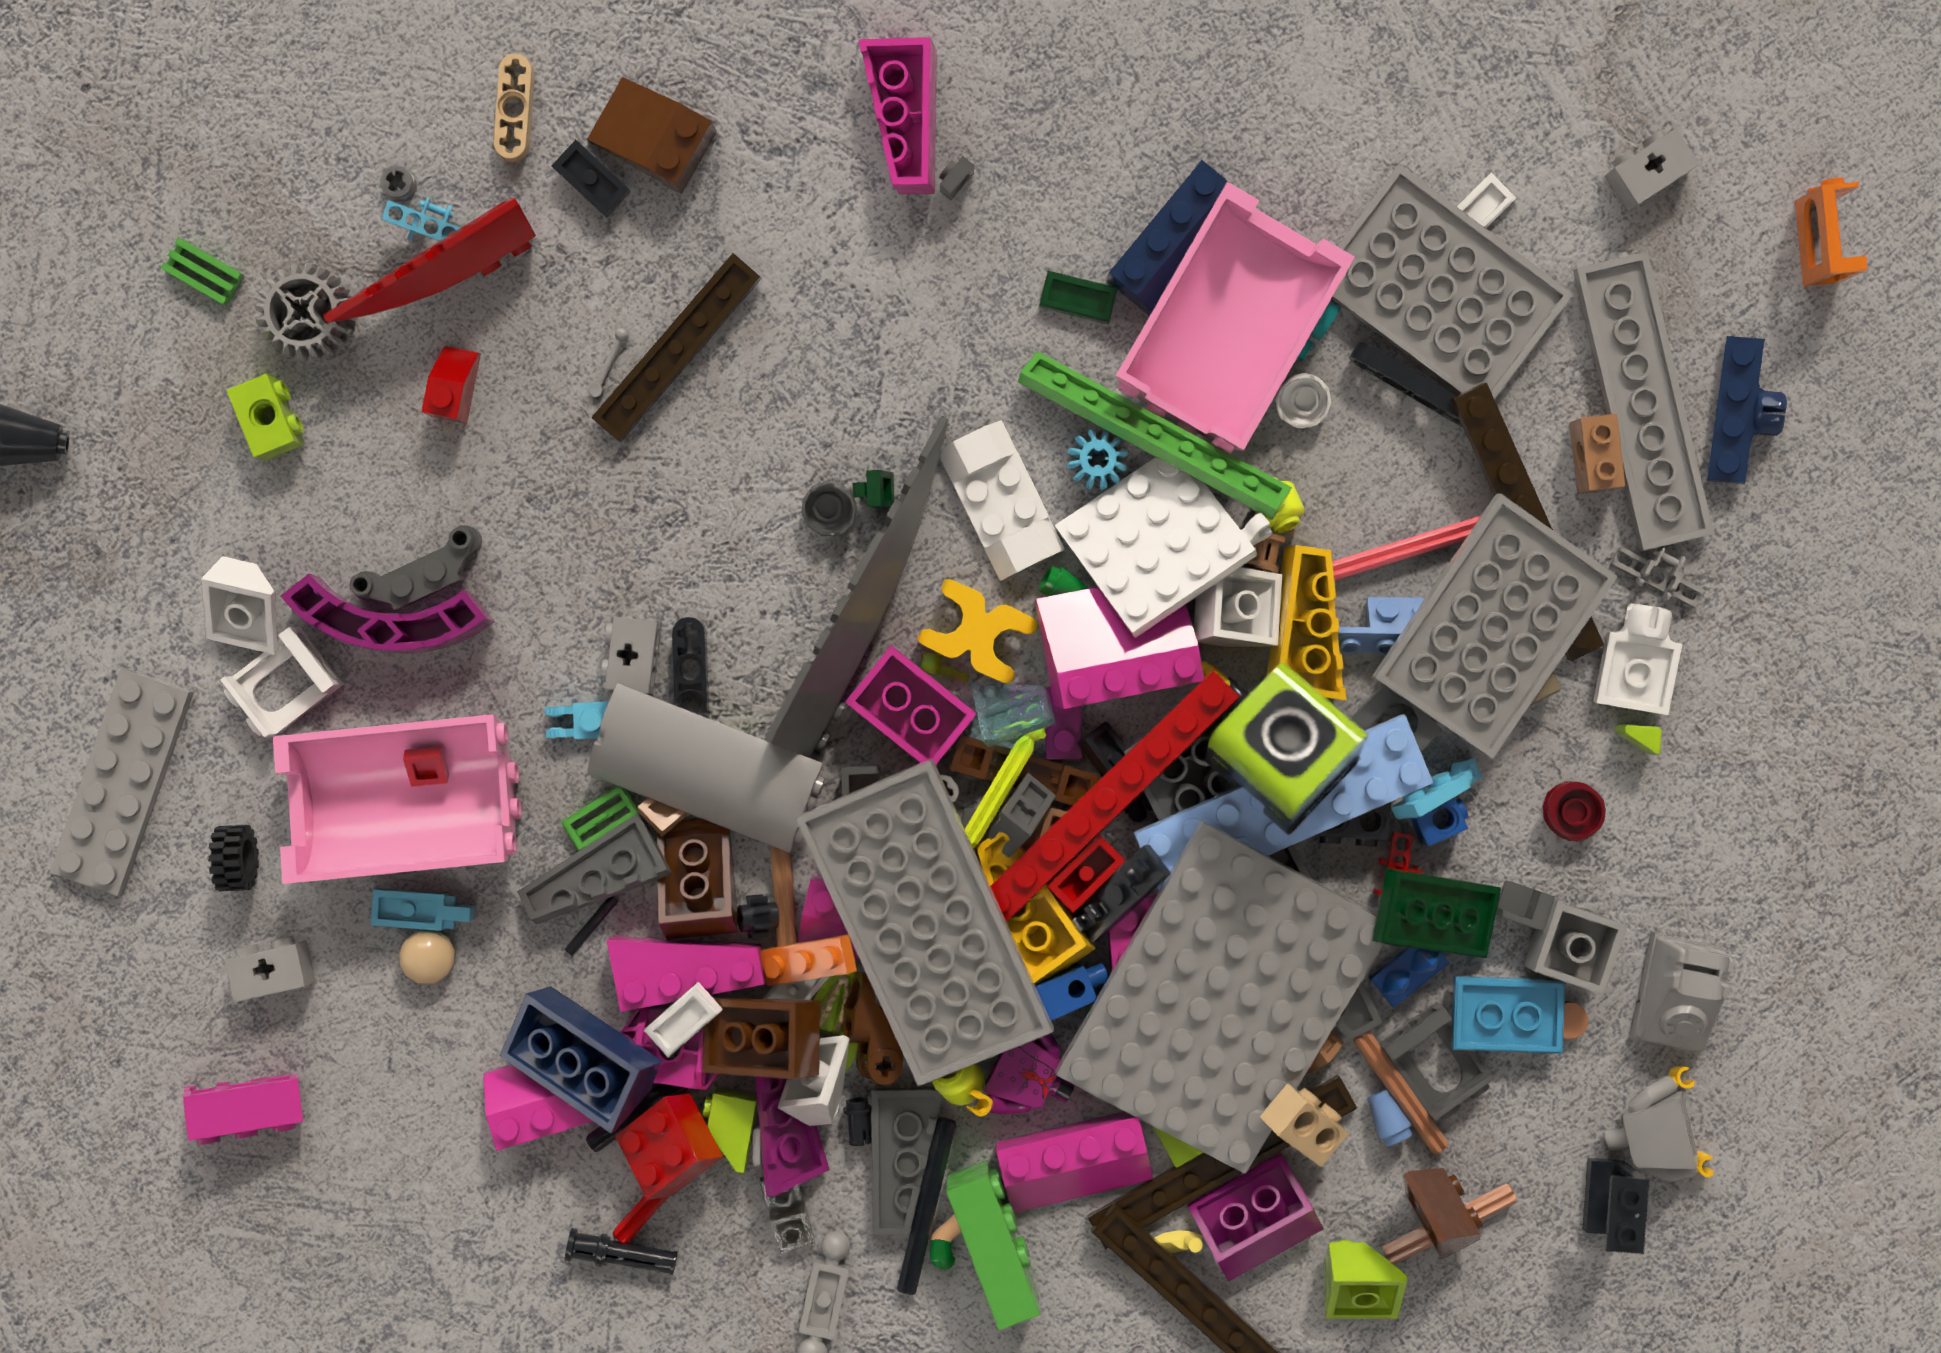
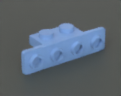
M1367 597L1365 603L1367 627H1339L1338 641L1340 652L1347 655L1358 652L1387 655L1425 598Z

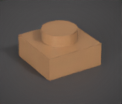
M649 797L638 806L637 810L661 837L689 815V813L683 810L676 809Z

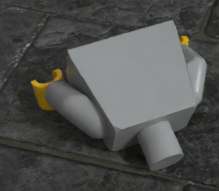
M1674 1066L1669 1071L1668 1076L1651 1083L1629 1102L1628 1108L1625 1109L1623 1115L1624 1128L1605 1131L1606 1142L1610 1152L1630 1149L1635 1167L1643 1168L1646 1173L1668 1182L1696 1176L1697 1173L1704 1177H1711L1714 1174L1713 1169L1702 1167L1706 1160H1712L1713 1157L1703 1151H1697L1683 1092H1676L1677 1087L1689 1089L1695 1084V1080L1692 1079L1681 1082V1073L1689 1069V1067Z

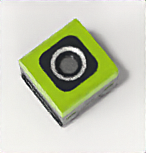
M1283 662L1265 678L1213 733L1209 740L1207 756L1204 761L1229 783L1236 780L1264 805L1263 813L1287 835H1290L1359 762V756L1368 734Z

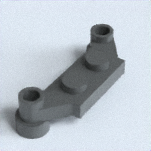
M467 525L459 526L450 532L449 540L445 547L383 576L370 571L360 572L351 578L349 583L350 589L360 599L379 600L391 603L394 610L403 609L463 581L460 573L469 555L476 553L480 549L482 536L474 527ZM465 533L467 541L464 545H460L459 538ZM366 579L368 586L367 589L363 591L361 588V583L363 582V580Z

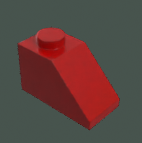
M444 346L428 376L421 412L433 418L467 424L481 353Z
M1099 834L1047 887L1074 913L1126 860Z

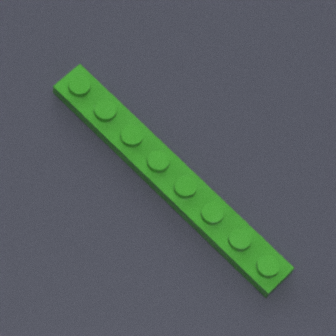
M1038 351L1019 374L1018 383L1272 520L1292 489L1289 485Z

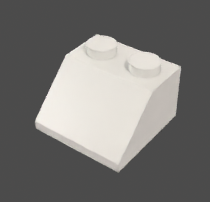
M1239 567L1196 596L1194 633L1197 643L1223 647L1278 646L1282 574Z

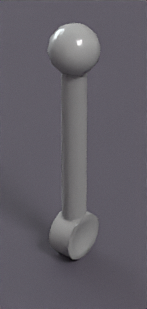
M618 328L615 331L616 340L597 381L588 388V392L592 397L598 398L603 395L604 389L602 385L622 342L626 341L629 337V332L625 328Z

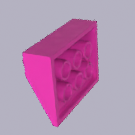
M1098 587L1035 599L1055 707L1067 709L1204 680L1199 647L1186 604L1135 638Z

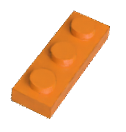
M849 935L760 950L767 986L844 975L857 971Z

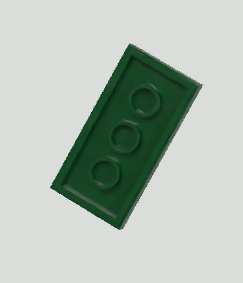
M1387 868L1372 941L1381 944L1487 958L1501 887Z

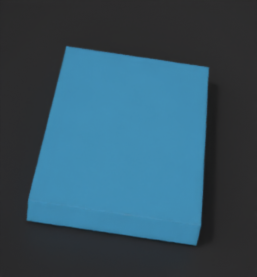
M1453 976L1451 1048L1453 1050L1563 1054L1565 982L1558 979Z

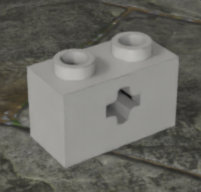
M1677 128L1664 135L1662 130H1659L1642 142L1645 147L1643 150L1634 155L1630 149L1611 162L1615 168L1607 173L1605 177L1628 212L1700 165ZM1652 162L1655 169L1648 172L1645 165Z
M613 616V624L608 623L605 632V645H610L608 660H603L601 667V681H606L605 689L614 690L618 683L644 694H654L662 622ZM632 644V651L638 652V658L631 660L629 666L628 659L622 658V653L629 650Z
M293 936L271 941L272 948L259 950L258 944L235 949L236 956L224 960L234 1003L306 987L316 982L307 940L294 942ZM264 964H274L275 971H265Z

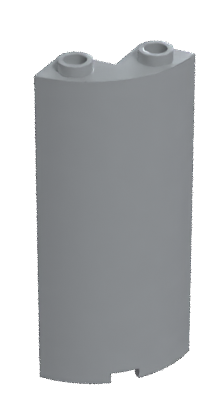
M617 683L601 720L598 740L593 744L588 765L589 775L652 798L676 809L683 810L686 813L789 853L794 842L802 843L804 836L796 818L805 813L811 797H819L825 778L820 776L823 763Z

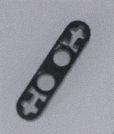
M1364 342L1357 343L1349 357L1352 363L1462 427L1450 400L1456 396L1455 394L1375 347Z
M681 618L675 623L672 631L674 705L682 708L684 698L688 695H695L699 697L702 703V708L698 715L710 719L706 627L697 618ZM687 623H692V628L699 630V636L692 639V649L700 647V655L687 653L680 656V648L688 649L687 639L680 637V630H685ZM687 659H694L700 664V674L693 680H688L681 674V665Z

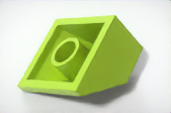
M1351 1240L1329 1242L1325 1258V1319H1398L1407 1285V1275L1365 1242H1353Z

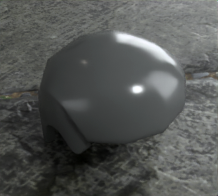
M831 481L822 482L812 486L805 494L801 513L806 525L821 536L843 535L855 522L857 505L853 494L845 486Z

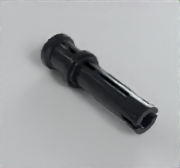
M571 1228L565 1252V1261L571 1262L574 1258L594 1262L597 1267L605 1266L606 1263L673 1275L678 1251L662 1250L635 1244H622L618 1241H612L611 1236H608V1234L602 1233L600 1236L578 1233V1229Z

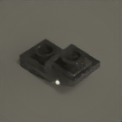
M764 1176L760 1177L759 1184L770 1214V1224L780 1254L815 1244L800 1184L776 1196L766 1197Z

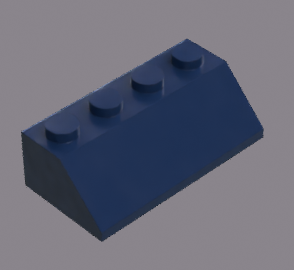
M1201 160L1110 270L1106 281L1112 286L1118 287V291L1150 316L1223 188L1229 181Z
M552 986L526 993L499 1055L610 1133L615 1132L649 1093L663 1062Z

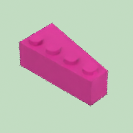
M930 37L858 39L892 185L899 195L935 194L937 49Z
M613 935L606 940L620 1012L676 1002L697 982L710 995L764 985L766 983L760 950H763L761 943L695 941L692 939L666 940L654 937L637 938Z

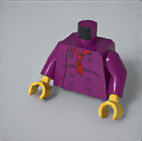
M1052 1033L1000 1053L984 1085V1092L988 1093V1095L973 1089L970 1094L978 1098L979 1101L973 1107L966 1106V1109L979 1117L985 1116L988 1113L1001 1115L1026 1113L1033 1108L1040 1109L1048 1094L1067 1103L1075 1085L1062 1079L1055 1073V1069L1062 1058L1059 1056L1060 1047Z

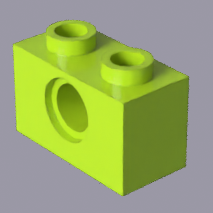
M266 373L226 390L254 458L266 461L305 445L301 434L305 433L303 424L298 415L291 412L287 402L291 400V395L283 380H278V378ZM273 407L275 419L269 425H265L263 414L268 408Z

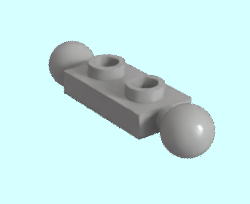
M833 1231L828 1233L821 1243V1249L826 1259H814L798 1333L807 1334L809 1337L802 1341L798 1353H827L823 1338L834 1340L850 1268L849 1265L840 1264V1260L845 1258L850 1250V1241L842 1232Z

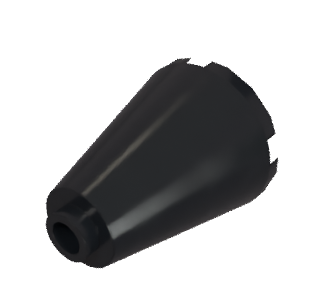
M0 404V466L59 461L61 454L67 455L69 433H63L62 425Z

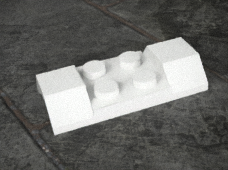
M1002 420L986 425L942 448L940 460L1000 581L1065 550Z

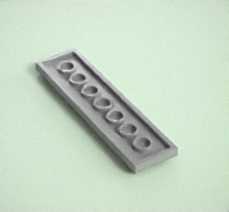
M1648 251L1576 268L1573 270L1606 412L1607 415H1618L1625 477L1624 489L1639 552L1713 535L1714 530Z

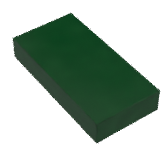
M1047 271L1039 308L1109 325L1118 287Z

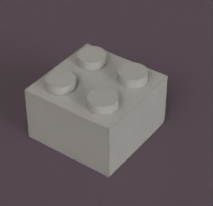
M1554 900L1544 931L1535 930L1524 966L1537 973L1604 995L1628 925Z

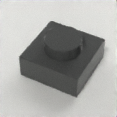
M964 156L957 163L954 161L949 162L939 176L942 180L940 192L952 201L974 174V164Z

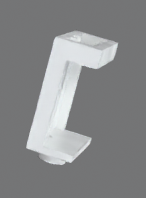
M289 626L278 635L280 640L277 642L278 651L275 655L263 652L234 676H224L220 679L226 687L224 693L228 700L236 707L241 706L248 716L246 719L248 726L254 733L259 736L263 735L264 738L279 735L344 685L301 627ZM294 656L313 680L314 684L283 708L275 712L263 710L255 699L257 684Z

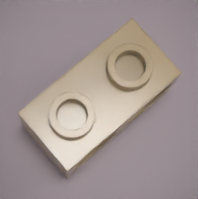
M1287 1083L1261 1114L1260 1118L1280 1138L1322 1167L1348 1136L1349 1132L1338 1123L1342 1117L1325 1103L1320 1108L1319 1104L1321 1101L1304 1087L1299 1092Z

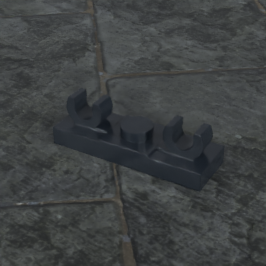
M1144 845L1117 869L1074 913H1071L1074 917L1071 921L1080 933L1084 932L1092 943L1098 942L1169 877L1171 872L1151 845Z

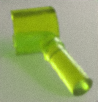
M922 654L921 669L926 673L940 674L964 683L968 682L970 675L950 667L941 666V654Z

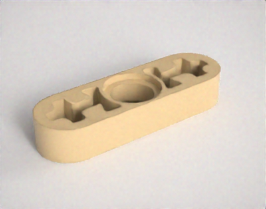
M510 54L504 57L500 62L498 72L494 147L497 153L508 162L523 160L530 149L535 71L528 59L521 54ZM516 64H520L523 71H526L525 74L518 76V87L521 90H525V93L514 90V78L508 73L509 70H515ZM512 99H519L524 104L522 114L515 118L508 117L505 114V105ZM505 123L515 127L514 137L521 143L520 146L513 148L512 153H509V150L503 146L504 142H509L511 139V130L508 126L504 127Z

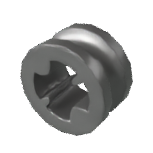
M395 165L387 168L382 173L380 186L383 192L390 198L402 202L413 197L417 189V181L406 168ZM400 175H403L402 180L406 183L405 187L402 190L397 187V192H393L395 187L391 184L394 177L400 179Z

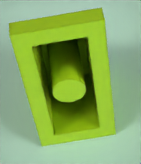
M717 1087L713 1097H706L703 1118L709 1119L708 1128L736 1172L744 1173L748 1165L758 1108L757 1094Z

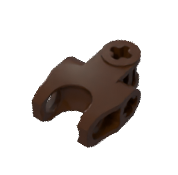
M855 972L848 997L844 1004L842 1032L843 1035L850 1038L849 1043H858L856 1067L859 1073L877 1084L888 1085L896 1081L901 1075L903 1052L882 1007H879L874 999V989L866 972ZM883 1060L882 1065L876 1066V1063H880Z

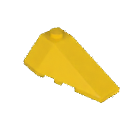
M999 832L993 839L987 838L976 846L983 872L990 886L1026 852L1020 846L1010 858L1003 854L1001 851L1007 840H1009V837L1003 832ZM1050 883L1007 923L1034 985L1068 969L1095 949L1084 932L1080 933L1071 921L1074 917L1071 915L1068 907L1047 887Z

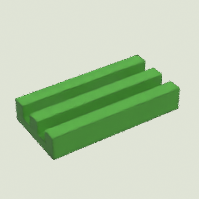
M178 237L175 242L177 246L174 251L170 250L167 255L170 257L167 263L163 262L160 268L227 306L245 275ZM185 250L232 276L231 282L228 283L183 257L182 255ZM178 262L226 289L223 296L177 270Z
M616 786L563 820L561 824L580 851L637 814L638 807L632 795L625 788ZM620 794L623 799L622 801L578 829H574L572 826L574 822ZM626 806L629 808L630 812L584 842L579 837Z

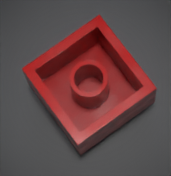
M691 1094L665 1096L615 1135L647 1200L675 1195L723 1158Z

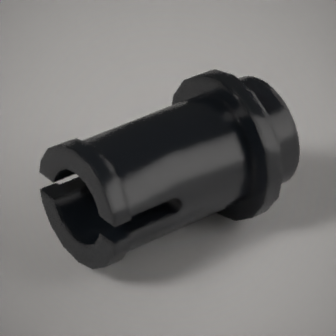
M856 1097L846 1100V1106L843 1108V1113L847 1115L849 1145L864 1146V1141L867 1145L872 1143L868 1113L871 1111V1105L868 1104L867 1098Z

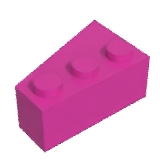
M297 1074L251 1079L250 1082L231 1085L230 1082H221L216 1084L217 1087L196 1090V1086L184 1087L183 1103L188 1141L196 1140L197 1145L215 1143L220 1141V1136L234 1133L235 1138L252 1137L258 1135V1129L273 1127V1132L289 1131L296 1128L295 1123L303 1122Z

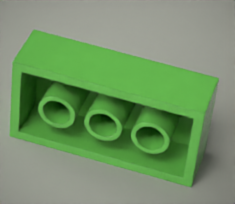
M986 1160L947 1175L946 1192L998 1330H1002L1041 1314L1039 1295L1028 1268L1031 1266L1026 1241L1023 1236L1017 1237L1015 1234L1018 1232L1016 1225L1018 1222L1010 1202L1005 1204L1002 1198L1005 1197L1003 1189L1005 1187L998 1168L991 1170L989 1162Z

